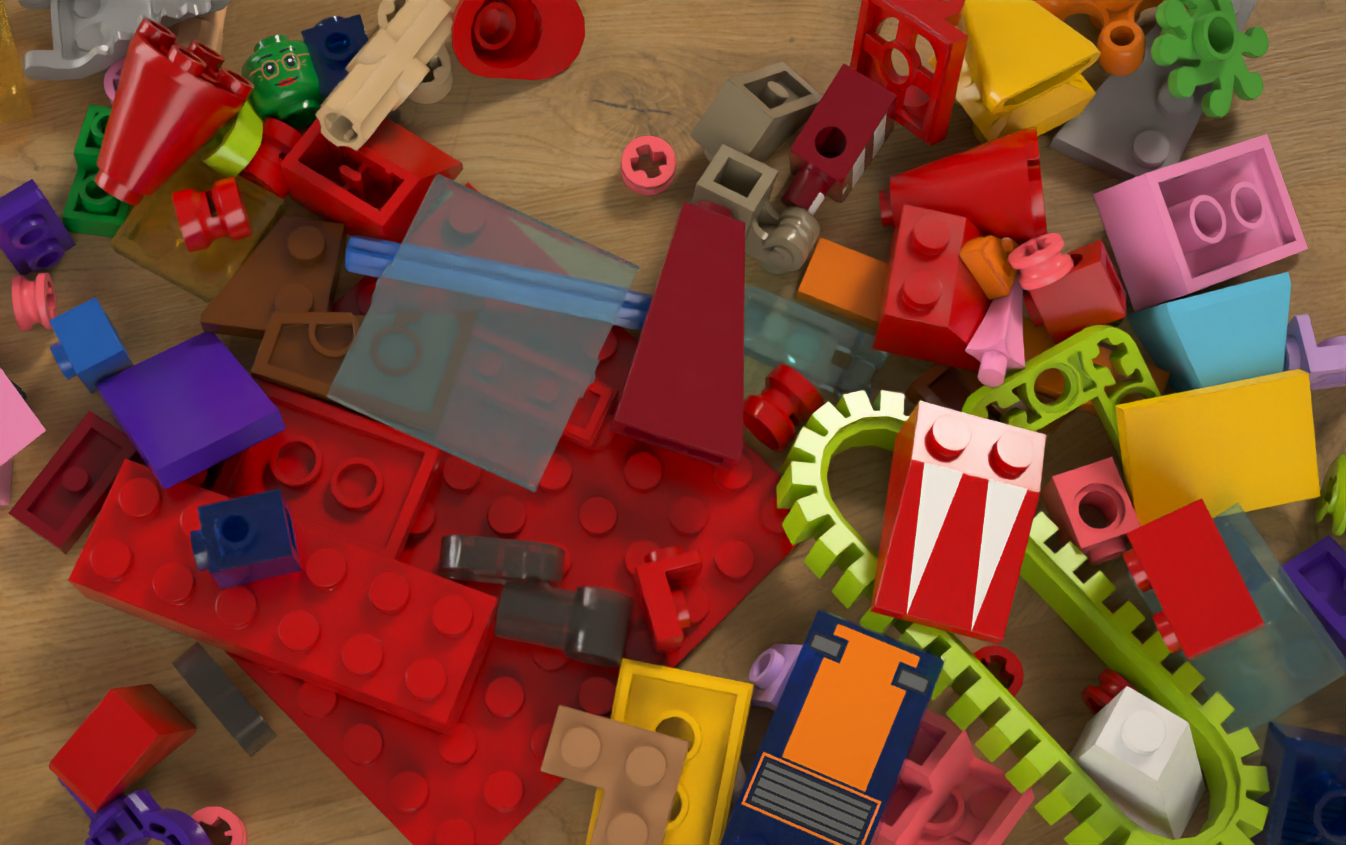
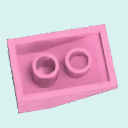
M1267 134L1142 174L1093 194L1135 312L1193 293L1308 249Z

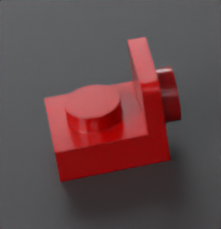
M681 546L662 548L647 554L644 557L645 564L635 567L634 584L655 655L680 649L684 636L682 628L691 626L690 614L682 589L670 590L669 585L700 576L703 560L699 550L683 553Z

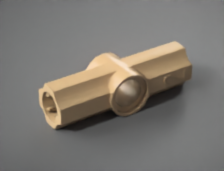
M407 0L385 29L381 27L345 68L348 74L333 89L315 114L321 124V133L337 147H351L357 151L370 138L391 110L395 111L423 80L430 70L426 64L451 36V26L453 23L451 17L452 8L444 0Z

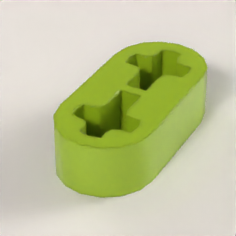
M249 97L242 109L201 148V160L224 178L238 175L252 160L261 145L263 116L255 109Z

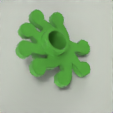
M1165 0L1158 5L1155 15L1157 23L1162 30L1160 36L1153 42L1151 48L1152 59L1160 66L1172 65L1174 62L1186 65L1175 68L1170 72L1168 88L1175 98L1191 97L1195 86L1212 82L1213 91H1208L1202 97L1201 109L1207 117L1220 118L1225 116L1230 109L1233 88L1239 99L1246 101L1254 100L1262 94L1264 88L1262 77L1259 73L1248 72L1242 55L1247 58L1262 57L1268 50L1269 40L1266 31L1262 27L1248 28L1245 33L1237 31L1236 16L1231 0Z

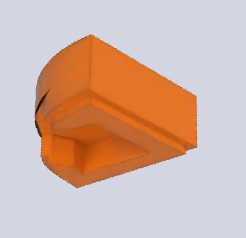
M992 235L978 237L968 241L959 253L989 300L1008 296L1019 269L1012 268L1008 261L1010 253L1019 246L1018 243L1009 237L1003 239Z

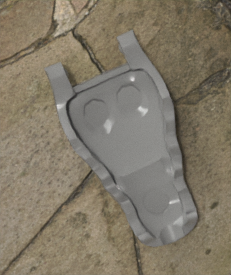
M18 0L25 8H50L53 50H32L23 55V76L43 81L85 78L107 69L127 54L129 43L144 17L169 29L189 18L223 10L231 0Z

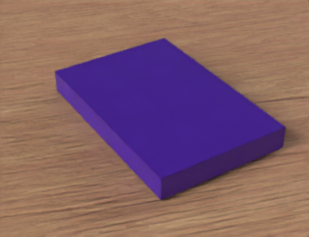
M203 332L95 384L103 403L164 489L182 482L286 429L278 408L215 333Z

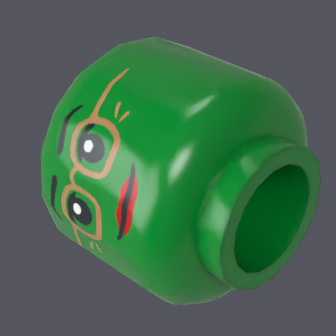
M274 35L261 40L255 45V53L245 61L241 71V76L254 85L249 98L255 109L263 116V119L266 117L277 119L295 130L312 125L317 119L315 114L321 108L320 105L331 94V86L318 53L311 44L300 40H289L285 35Z

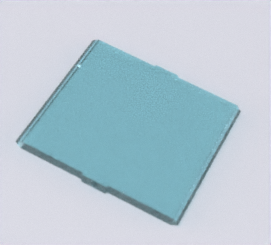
M437 174L392 264L388 263L383 275L376 282V289L371 297L372 304L335 376L327 397L535 492L579 397L583 398L588 386L595 380L594 373L600 361L598 360L599 354L640 266Z

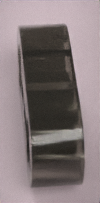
M448 535L441 539L437 572L449 578L465 581L533 588H555L562 584L565 551L557 546L538 542L470 535Z
M198 641L172 662L176 670L250 757L254 756L277 736L270 725Z

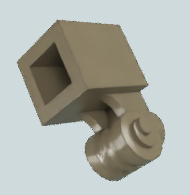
M722 144L697 182L691 204L696 205L698 201L713 202L732 211V218L745 222V253L758 259L760 266L764 270L773 274H784L788 271L800 269L820 236L818 221L811 213L800 207H788L782 213L777 212L771 206L769 199L779 171Z

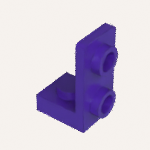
M33 179L0 198V248L20 275L26 276L32 271L39 272L49 269L63 258L65 251L76 245Z

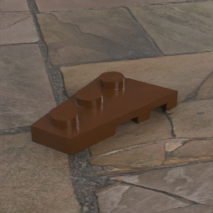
M272 312L251 369L252 378L264 380L298 393L438 437L473 329L477 322L478 313H455V316H420V313L395 312V316H354L352 312Z

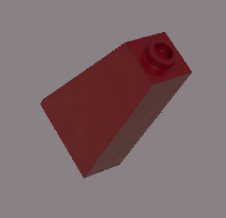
M698 201L696 205L684 202L672 232L609 431L731 470L739 462L743 451L745 222L732 218V211L713 202Z

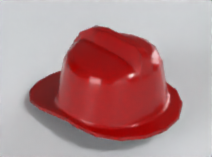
M460 0L454 12L451 13L453 21L451 26L452 48L459 63L471 74L486 78L519 80L552 78L568 69L580 54L585 39V19L576 0Z

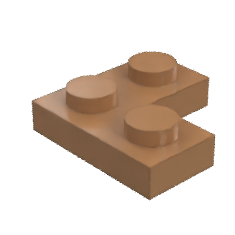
M559 705L541 771L605 789L590 845H663L691 741Z

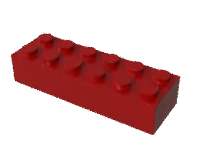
M124 459L68 579L88 599L451 737L501 617L498 599L494 596L186 481L164 489L149 467L128 459Z

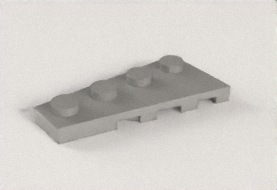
M1231 0L1236 16L1237 31H1243L1257 0ZM1157 23L1145 36V58L1139 69L1126 76L1110 75L1095 91L1097 94L1083 112L1069 120L1054 136L1049 147L1122 182L1179 162L1203 113L1201 109L1202 97L1208 91H1213L1212 82L1195 86L1191 97L1177 99L1170 93L1168 88L1170 72L1175 68L1186 65L1174 62L1172 65L1160 66L1154 62L1151 48L1154 40L1160 36L1162 30Z

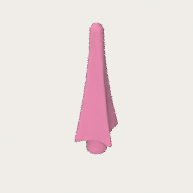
M1020 269L1009 295L993 299L983 321L965 349V352L981 362L978 379L982 384L989 387H997L1003 383L1006 369H1025L1022 318L1023 289L1018 283V276L1021 273Z

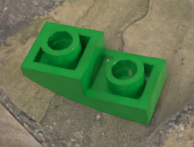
M89 104L73 152L78 168L62 214L63 224L68 232L127 240L136 205H131L117 199L99 187L94 181L95 176L100 170L96 163L112 107Z

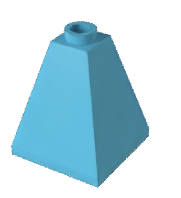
M1285 272L1129 313L1127 316L1130 327L1157 367L1171 373L1168 383L1175 393L1283 372L1291 280L1289 273Z

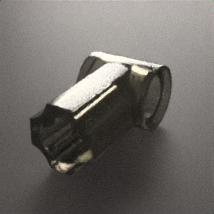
M507 578L498 606L495 635L500 638L563 650L565 656L583 663L604 667H619L622 663L635 601L626 594L605 588L583 586L578 587L575 592Z

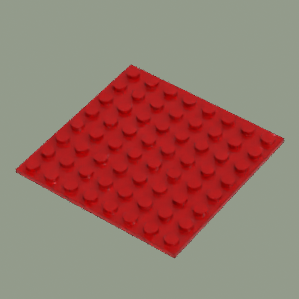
M469 182L420 225L404 243L405 245L570 278ZM365 275L333 304L332 312H352L354 316H395V312L420 313V316H443L445 312L454 316L455 313H478L476 326L618 389L619 395L592 451L455 388L438 437L305 395L439 444L443 448L444 454L399 561L494 596L498 599L501 617L452 737L233 653L225 652L412 845H500L566 779L541 771L558 706L563 705L611 719L622 658L676 668L800 543L792 545L782 526L791 509L777 508L776 486L782 477L744 441L739 462L731 470L609 431L637 345V340L623 327ZM252 378L259 386L261 380ZM225 460L184 481L212 491ZM681 546L683 553L699 550L703 560L700 576L669 585L670 590L682 589L690 614L691 626L682 628L684 636L680 649L655 655L634 584L635 567L645 564L644 557L647 554L662 548Z

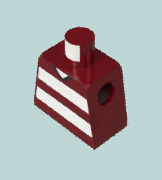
M843 63L789 151L790 172L795 177L781 196V202L786 207L805 209L812 215L815 214L826 196L836 202L843 203L894 130L897 95ZM833 154V155H836L837 157H835V158H826V157H824V155Z

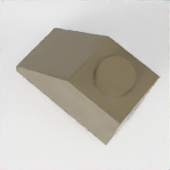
M781 61L728 78L690 136L704 148V154L710 162L722 144L763 163L809 119L823 96Z

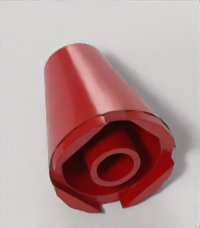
M1037 127L1022 129L890 176V189L879 190V204L883 227L894 226V229L896 228L900 213L905 204L966 217L985 235H992L1001 239L1009 237L1018 243L1019 246L1033 238L1047 234Z

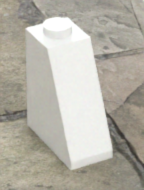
M1128 686L1087 722L1069 754L1128 818L1148 833L1168 839H1180L1206 789L1189 722Z

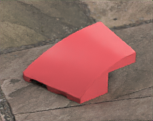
M912 701L899 708L865 792L803 765H796L881 801L865 841L870 845H1001L1035 799L1031 787L1021 794L1004 776L1007 772L975 757L966 729L962 731L953 721ZM796 768L791 769L812 779H815L819 782H822L826 785H829L845 793H848L852 796H855L871 804H874V808L871 812V815L861 837V839H864L878 803L871 801L867 798H864L862 796H859L855 793H852L848 790H845L841 787H838L834 784L826 782L808 773L800 771Z

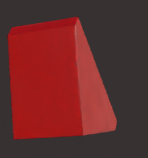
M152 684L114 688L105 695L50 761L49 769L97 814L195 735L197 727Z

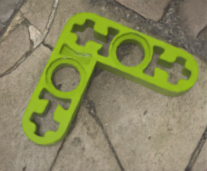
M1097 324L1081 330L1025 362V369L1009 371L1005 374L1004 381L1000 386L989 387L985 385L979 388L967 398L962 412L987 419L988 412L985 407L990 403L1004 409L1020 401L1012 393V389L1016 387L1019 398L1031 410V414L1027 416L1025 411L1015 407L999 418L1000 423L1035 432L1091 400L1122 462L1115 405H1119L1121 399L1133 392L1140 393L1144 399L1159 397L1161 394L1131 336L1119 328ZM1102 341L1107 344L1116 345L1117 350L1109 355L1113 369L1116 374L1125 377L1132 374V378L1115 382L1111 371L1107 367L1093 364L1092 359L1100 354L1098 342ZM1056 368L1063 375L1064 390L1061 396L1054 402L1048 404L1041 403L1036 398L1034 392L1035 381L1044 370ZM1111 385L1110 387H1108V388L1104 391V387H1105V386Z

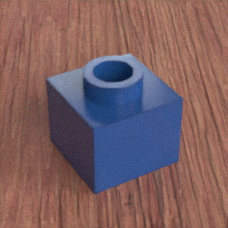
M96 297L49 320L59 339V342L49 346L59 368L67 380L78 375L90 393L97 391L96 383L134 365L109 316Z

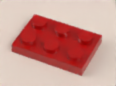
M261 380L259 387L278 408L286 429L226 459L212 491L399 561L444 454L442 446Z

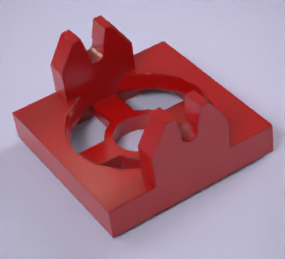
M862 0L850 67L897 95L896 122L929 146L945 140L969 37L955 27L958 25L963 14L965 0ZM895 17L899 20L896 39L888 42L879 36L884 21L887 18ZM918 34L927 39L934 50L937 61L934 73L922 66L920 55L915 48ZM893 48L899 50L906 58L909 75L900 76L895 71L891 60Z

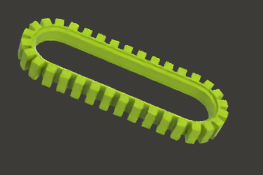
M865 390L842 395L836 407L828 401L814 412L806 426L801 428L779 470L784 474L776 486L777 508L791 509L782 526L792 545L814 538L816 543L803 562L819 579L836 565L844 573L831 592L847 609L864 595L872 603L878 553L844 519L832 501L827 481L829 463L833 456L851 447L877 446L894 451L895 437L908 419V416L904 415V394L881 390L872 405ZM1042 511L1033 519L1020 576L1111 670L1125 678L1140 694L1189 722L1199 765L1204 771L1210 793L1208 818L1196 837L1168 839L1148 833L1128 818L952 632L870 612L871 607L859 621L875 639H878L891 626H894L902 634L893 646L916 656H922L931 665L923 674V676L932 679L926 692L934 701L948 687H951L960 696L955 704L946 712V715L962 731L978 717L983 720L990 730L975 745L991 762L995 761L1008 748L1015 754L1019 761L1004 776L1021 794L1038 780L1047 788L1049 792L1034 808L1051 826L1068 812L1079 822L1063 838L1068 845H1255L1250 838L1263 830L1269 809L1255 802V800L1269 792L1270 788L1266 766L1242 764L1245 759L1260 749L1249 728L1245 727L1227 735L1220 724L1235 709L1217 691L1200 704L1190 693L1205 678L1188 661L1172 674L1161 664L1171 652H1169L1159 631H1156L1143 644L1131 633L1146 617L1129 600L1114 614L1110 612L1102 602L1116 587L1100 570L1085 584L1077 578L1074 572L1088 558L1071 541L1056 554L1045 545L1059 528ZM899 662V664L903 668L907 669L910 666L903 662Z

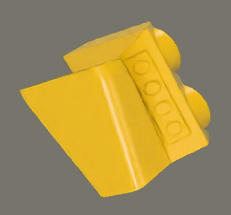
M965 0L963 14L958 25L955 27L969 37L954 103L961 105L972 119V131L977 140L983 144L1013 132L1037 127L1038 137L1079 116L1097 94L1081 75V72L1093 65L1101 55V52L1094 43L1033 0ZM935 54L928 60V63L934 70L937 63Z

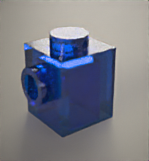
M360 14L348 18L341 16L329 17L318 22L313 28L301 31L303 41L308 48L319 80L318 86L323 102L338 83L346 77L348 72L345 68L368 42Z
M280 489L197 507L201 529L190 532L194 559L198 570H209V574L221 589L302 571L290 506Z

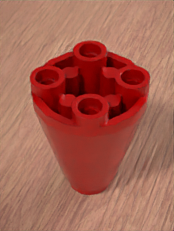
M145 17L129 43L96 163L100 170L94 178L96 184L107 193L123 202L136 206L141 203L145 195H153L242 109L254 89V85L250 81L228 68L221 67L225 58L199 41L192 40L188 48L175 42L177 36L173 32Z

